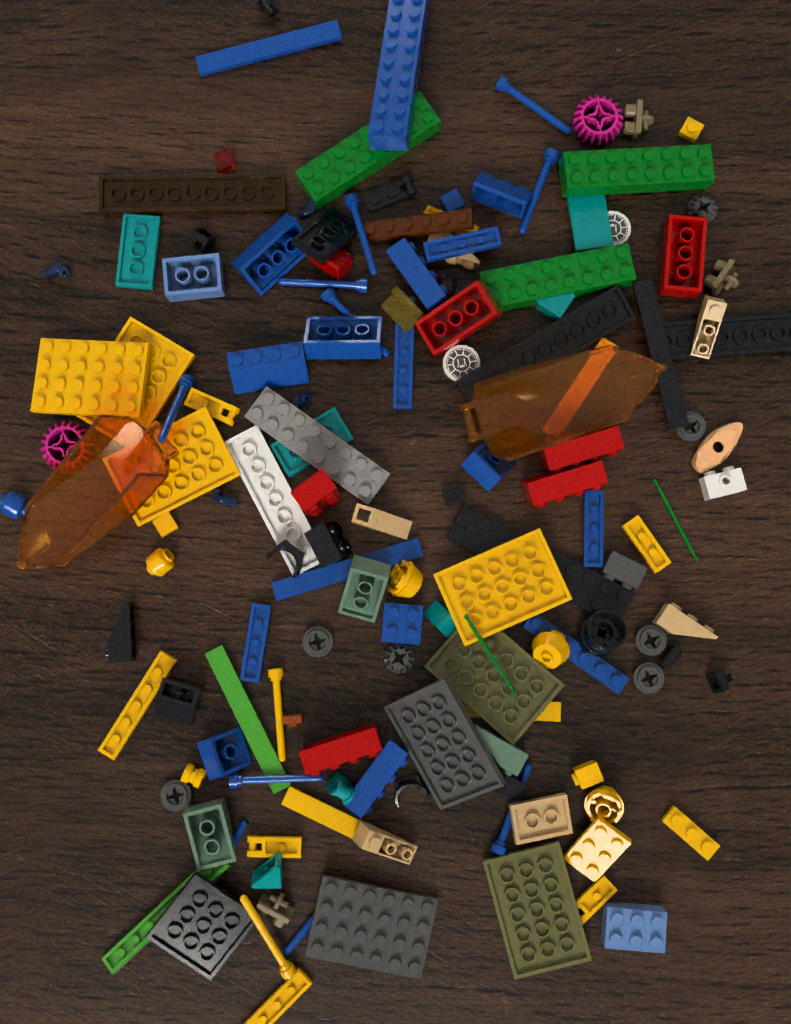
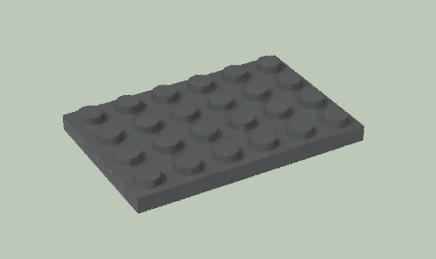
M444 677L384 706L387 715L440 810L503 787L506 784L504 777L448 677Z
M323 874L306 945L305 957L421 979L438 898Z

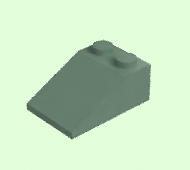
M354 555L338 613L375 623L389 579L391 565Z
M473 721L487 749L498 763L501 772L510 777L512 774L518 777L529 756L528 753Z
M225 797L187 806L183 812V817L197 871L236 862L231 820Z

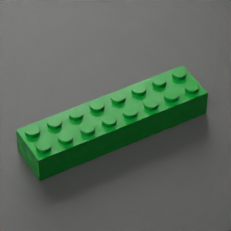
M420 91L416 95L408 151L440 131L441 120ZM367 124L296 170L295 175L297 182L308 198L313 201L317 209H320L408 151L371 150L368 140L369 124Z
M711 144L563 152L558 161L562 197L708 189L715 181Z
M624 243L479 272L478 280L484 281L502 312L535 305L539 299L575 293V297L607 291L617 284L620 288L632 286L636 280L629 244Z

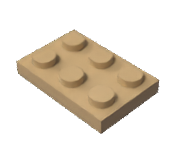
M565 792L509 804L514 843L516 845L573 833L568 797Z

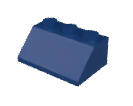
M479 172L473 183L470 199L522 219L532 192L526 187L512 185L508 180L494 178L490 173Z

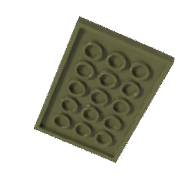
M456 629L424 667L439 680L448 677L458 697L514 746L565 685L504 632L499 631L483 638V640L510 681L513 689L517 692L518 695L514 697L511 689L507 686L481 643L476 641L464 647Z
M559 840L505 853L504 856L497 855L482 860L514 980L592 961Z

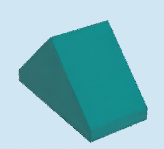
M575 293L539 299L535 303V308L552 320L557 321L563 316L573 301Z
M436 600L424 611L423 615L447 638L456 630L450 612Z
M277 852L253 871L251 887L253 889H282L283 862L281 852Z

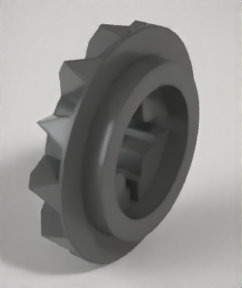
M702 193L694 196L688 203L687 211L689 216L707 218L708 223L717 215L718 207L716 200H713L710 195H703ZM701 205H708L706 212L704 210L698 211Z
M687 411L688 423L696 422L692 428L693 431L690 429L685 431V427L676 429L677 435L683 440L692 442L704 435L706 423L699 413Z
M646 625L637 631L635 641L641 653L655 656L665 649L667 638L660 627ZM648 635L650 637H657L653 641L654 647L649 643L644 644L648 640Z
M315 626L305 632L302 645L305 652L310 656L323 657L332 649L333 637L326 628ZM315 633H317L319 639H326V641L320 644V650L316 644L310 645L315 640Z
M394 643L385 651L384 663L393 673L402 674L408 672L414 664V652L407 644ZM394 651L399 655L407 654L403 658L404 666L400 662L392 663L396 658Z
M642 663L633 674L634 685L639 691L646 694L656 693L664 684V673L654 663ZM646 672L649 675H656L651 678V685L648 681H641L646 677Z
M173 779L163 786L160 799L166 809L178 812L189 805L192 800V791L187 783ZM174 790H177L178 793H184L179 797V801L175 797H169L174 793Z

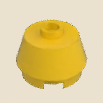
M402 560L401 565L396 564L389 574L391 581L390 585H386V590L391 592L393 596L411 598L420 589L423 574L413 562Z
M556 630L540 632L532 641L533 658L546 669H554L563 664L570 655V647L565 640L566 637Z
M598 786L585 798L584 808L592 822L598 816H601L610 824L614 822L616 824L624 813V803L621 797L610 786Z

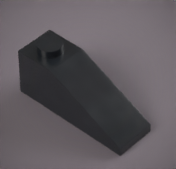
M134 603L124 604L107 643L108 647L105 648V656L108 659V663L137 660Z

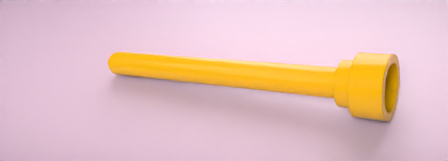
M283 668L268 669V677L273 682L278 758L280 762H285L286 750L284 724L282 725L283 710L280 684L284 672Z
M241 895L240 901L280 965V975L284 980L291 978L297 971L296 967L292 962L285 959L247 895Z

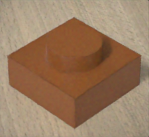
M303 713L282 716V725L287 724L288 728L299 727V723L304 721Z

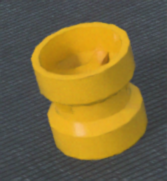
M188 763L182 774L181 782H190L193 787L199 789L206 776V770L203 768L196 769L194 764Z

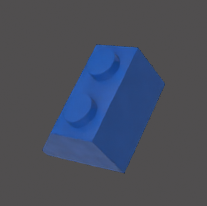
M489 437L470 454L461 466L489 492L517 462Z
M240 727L197 742L209 780L224 777L252 764Z

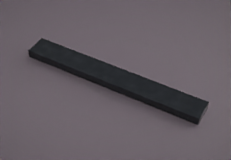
M652 279L635 282L632 284L668 430L687 427L689 424Z

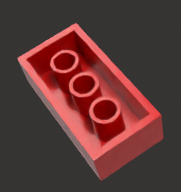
M669 214L665 220L658 295L697 298L702 293L707 218Z
M477 280L416 321L415 325L432 354L441 355L503 313L484 281Z
M607 425L536 448L542 469L558 473L564 471L563 467L571 466V468L583 465L582 461L593 462L600 460L601 455L613 456L619 454V450L624 449V444L619 426Z
M582 461L583 465L573 468L566 466L563 467L564 471L558 473L547 472L521 480L527 503L539 508L548 505L547 502L551 500L559 502L567 499V495L573 494L578 496L584 494V490L587 489L598 490L603 488V484L608 483L603 461Z
M323 468L290 492L311 519L313 517L316 519L325 513L324 509L329 505L333 507L340 502L339 498L341 497L338 488Z
M374 723L303 746L299 751L305 775L311 774L313 777L322 774L323 770L330 768V770L342 767L343 763L348 761L349 764L361 761L360 758L368 755V758L380 755L379 752L383 749V744L377 725Z

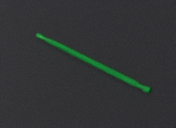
M654 479L653 482L654 484H656L657 490L659 491L668 511L670 512L678 530L680 531L689 551L692 553L695 562L698 561L699 559L695 555L694 550L687 536L685 535L677 517L675 516L667 498L665 497L661 487L658 485L657 479Z
M464 615V618L468 621L472 631L478 638L479 642L485 649L486 653L492 660L493 664L499 671L507 686L511 689L514 697L517 696V692L513 689L510 681L508 680L503 670L497 663L496 659L494 658L491 651L485 644L484 640L478 633L477 629L469 620L468 615Z

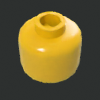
M157 548L146 558V569L151 575L164 576L174 567L175 557L170 550Z

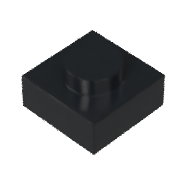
M460 483L442 488L447 507L466 501Z

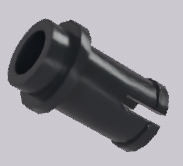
M258 0V4L264 8L270 18L278 14L279 9L272 0Z
M674 644L668 647V652L659 661L668 670H670L677 658L682 656L681 653L683 652Z

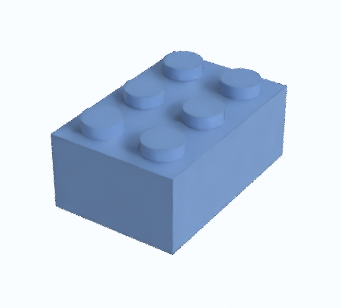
M219 253L162 259L164 290L169 302L226 297L223 260Z
M607 901L602 906L600 941L604 948L665 954L667 911L662 906Z

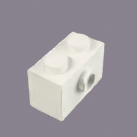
M734 466L723 468L721 473L716 474L715 470L704 473V477L699 479L704 501L747 490L742 469H734Z

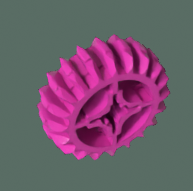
M597 94L594 99L590 95L587 100L583 99L581 101V105H577L576 111L573 114L572 124L575 125L574 132H579L578 138L584 137L583 143L589 140L590 146L594 142H596L597 146H600L601 142L606 145L609 140L612 142L615 136L619 135L620 129L623 126V116L621 115L622 109H617L618 102L613 104L612 98L606 100L605 95L599 98ZM594 110V112H593L592 114H588V116H584V114L587 113L588 111ZM607 125H612L609 129L601 131L603 127H607Z
M62 421L61 426L55 423V429L48 428L50 434H43L46 437V441L42 440L41 443L45 447L40 448V450L46 453L42 457L48 459L46 463L52 465V468L55 470L58 468L61 472H65V470L72 472L73 468L80 470L79 464L85 466L84 459H91L87 454L93 453V450L89 447L94 444L88 441L92 438L91 435L86 434L88 431L86 428H82V425L78 423L75 425L73 421H70L68 424L66 421ZM69 432L76 433L80 442L72 441ZM67 443L70 444L68 450L63 449ZM79 450L78 454L74 457V453ZM54 451L62 452V457L65 458V461H60Z

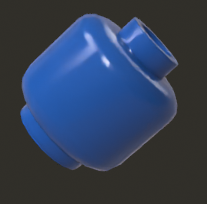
M10 491L8 494L4 493L0 500V512L13 519H18L21 515L25 516L29 509V506L26 505L27 498L14 491Z

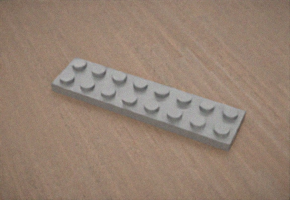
M267 386L244 416L317 470L323 468L331 480L366 505L370 504L390 476V473Z

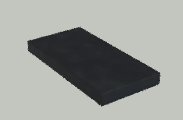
M331 207L295 236L291 244L324 265L358 235L353 220L334 207Z

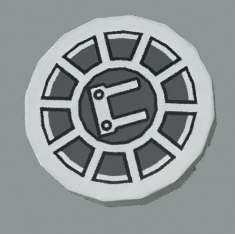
M608 211L613 244H624L631 234L630 222L624 214L618 211Z
M467 345L451 347L443 358L444 373L454 382L480 367L478 353Z

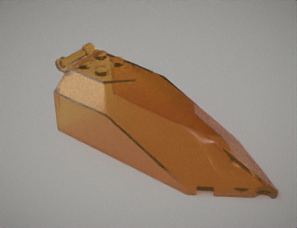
M607 345L528 365L475 382L473 401L459 405L467 425L468 441L475 442L483 439L492 457L511 461L629 420L633 415L631 413L637 404H641L658 382L659 375L663 371L666 372L667 366L631 351L618 349L617 346ZM472 408H475L481 431L479 433H476L470 410Z
M99 415L26 504L27 522L22 524L17 549L19 559L14 565L17 571L65 566L135 515L169 476V461L179 454L178 449L171 444L168 438L162 443L166 449L165 453L154 439L153 435L156 434L158 437L162 429L159 421L151 423L146 429L130 416Z

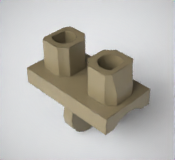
M638 99L636 104H626L624 117H633V122H624L623 134L632 135V140H638V134H641V130H648V126L654 123V117L650 116L647 110L643 113V100Z
M730 258L726 262L718 259L714 266V271L720 273L718 277L708 274L705 278L704 285L712 290V295L717 297L722 288L729 290L730 287L736 288L739 285V281L736 279L738 273L734 272L735 267L733 266L735 260Z
M263 892L256 906L258 915L262 919H266L268 914L274 917L273 924L282 928L285 923L288 924L295 908L282 900L285 895L281 892L279 897Z

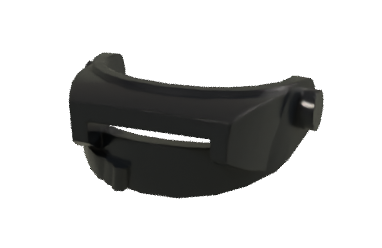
M286 539L276 546L272 552L269 551L266 556L270 560L277 551L283 550L290 553L296 561V571L292 577L297 578L302 569L305 552H302Z
M419 774L395 780V809H400L398 795L408 786L420 787L425 791L428 801L431 800V793L427 791Z

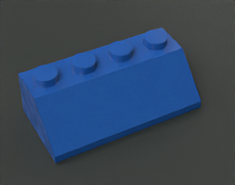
M286 213L231 264L248 284L262 296L278 282L279 278H282L307 255L291 244L293 238L304 229L296 218Z
M382 316L307 317L303 341L306 360L382 359Z
M302 341L227 353L229 373L235 395L263 391L266 386L270 389L310 383Z

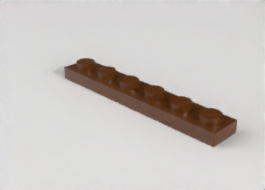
M472 208L362 222L368 242L474 229Z

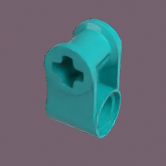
M338 770L335 771L324 786L329 794L339 797L344 804L350 803L355 795V789L350 780Z

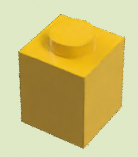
M590 760L572 768L574 773L571 774L575 786L579 785L582 790L604 781L595 760Z

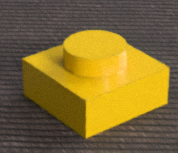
M688 116L678 135L694 144L704 124Z

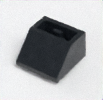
M335 521L323 522L304 533L322 568L352 555L351 544L348 540L344 539L342 527Z
M168 676L162 678L156 701V715L193 725L204 687Z

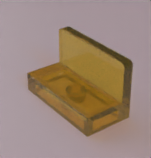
M397 286L391 291V296L381 305V308L406 333L415 326L416 321L423 317V312Z

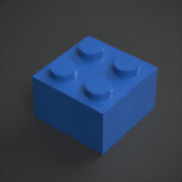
M384 602L381 642L420 645L423 606Z

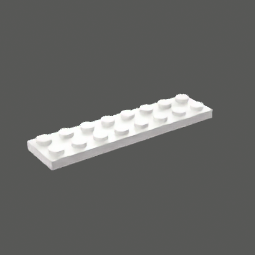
M255 425L226 440L225 444L241 474L240 476L276 545L278 546L287 539L295 547L305 552L300 574L319 565L320 563L304 533L312 528L300 505L290 492L292 490L259 427ZM281 550L280 552L293 575L296 571V561L290 553Z

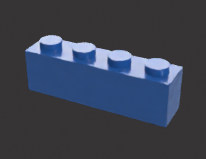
M403 238L387 249L386 252L427 311L431 312L448 300L446 296L448 291L443 284L438 285L436 282L438 277L433 270L428 271L425 267L428 264L423 256H417L415 252L418 250L412 241L408 243Z
M391 738L388 739L382 751L379 752L380 755L374 758L354 785L355 795L350 803H342L360 818L364 814L366 816L369 815L374 808L372 803L376 798L380 800L386 791L384 789L388 782L391 784L398 775L395 773L399 767L403 768L409 760L407 757L409 752Z

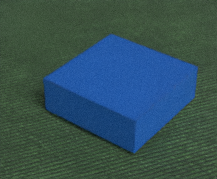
M456 188L442 195L439 199L446 211L459 210L465 206Z

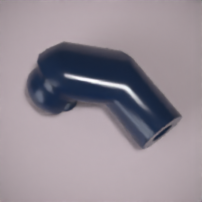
M309 198L306 208L297 212L302 220L316 214L318 209Z
M55 263L42 272L49 279L54 275L68 277L71 274V269L67 265Z
M300 393L291 400V404L300 409L311 401V396L308 393Z
M219 488L212 490L211 498L221 505L237 506V497L222 495V489Z

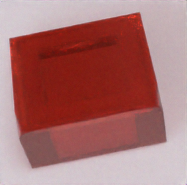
M227 147L214 154L218 173L236 169L231 147Z

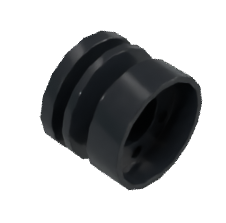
M603 609L595 612L580 625L577 639L585 653L593 657L607 656L625 642L627 626L619 614L612 610Z

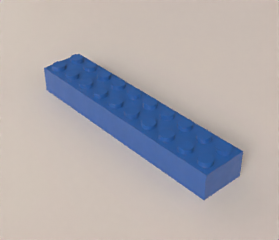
M389 0L368 129V140L371 150L408 151L430 0Z

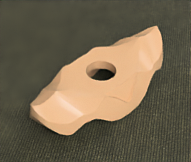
M740 422L728 423L708 434L699 444L692 458L693 468L699 473H706L720 465L737 445L743 430V424ZM715 442H720L723 445V450L720 453L715 452L713 449Z

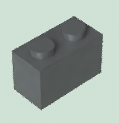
M609 551L599 572L604 574V578L612 582L616 580L621 583V587L631 591V589H638L648 568L615 551Z

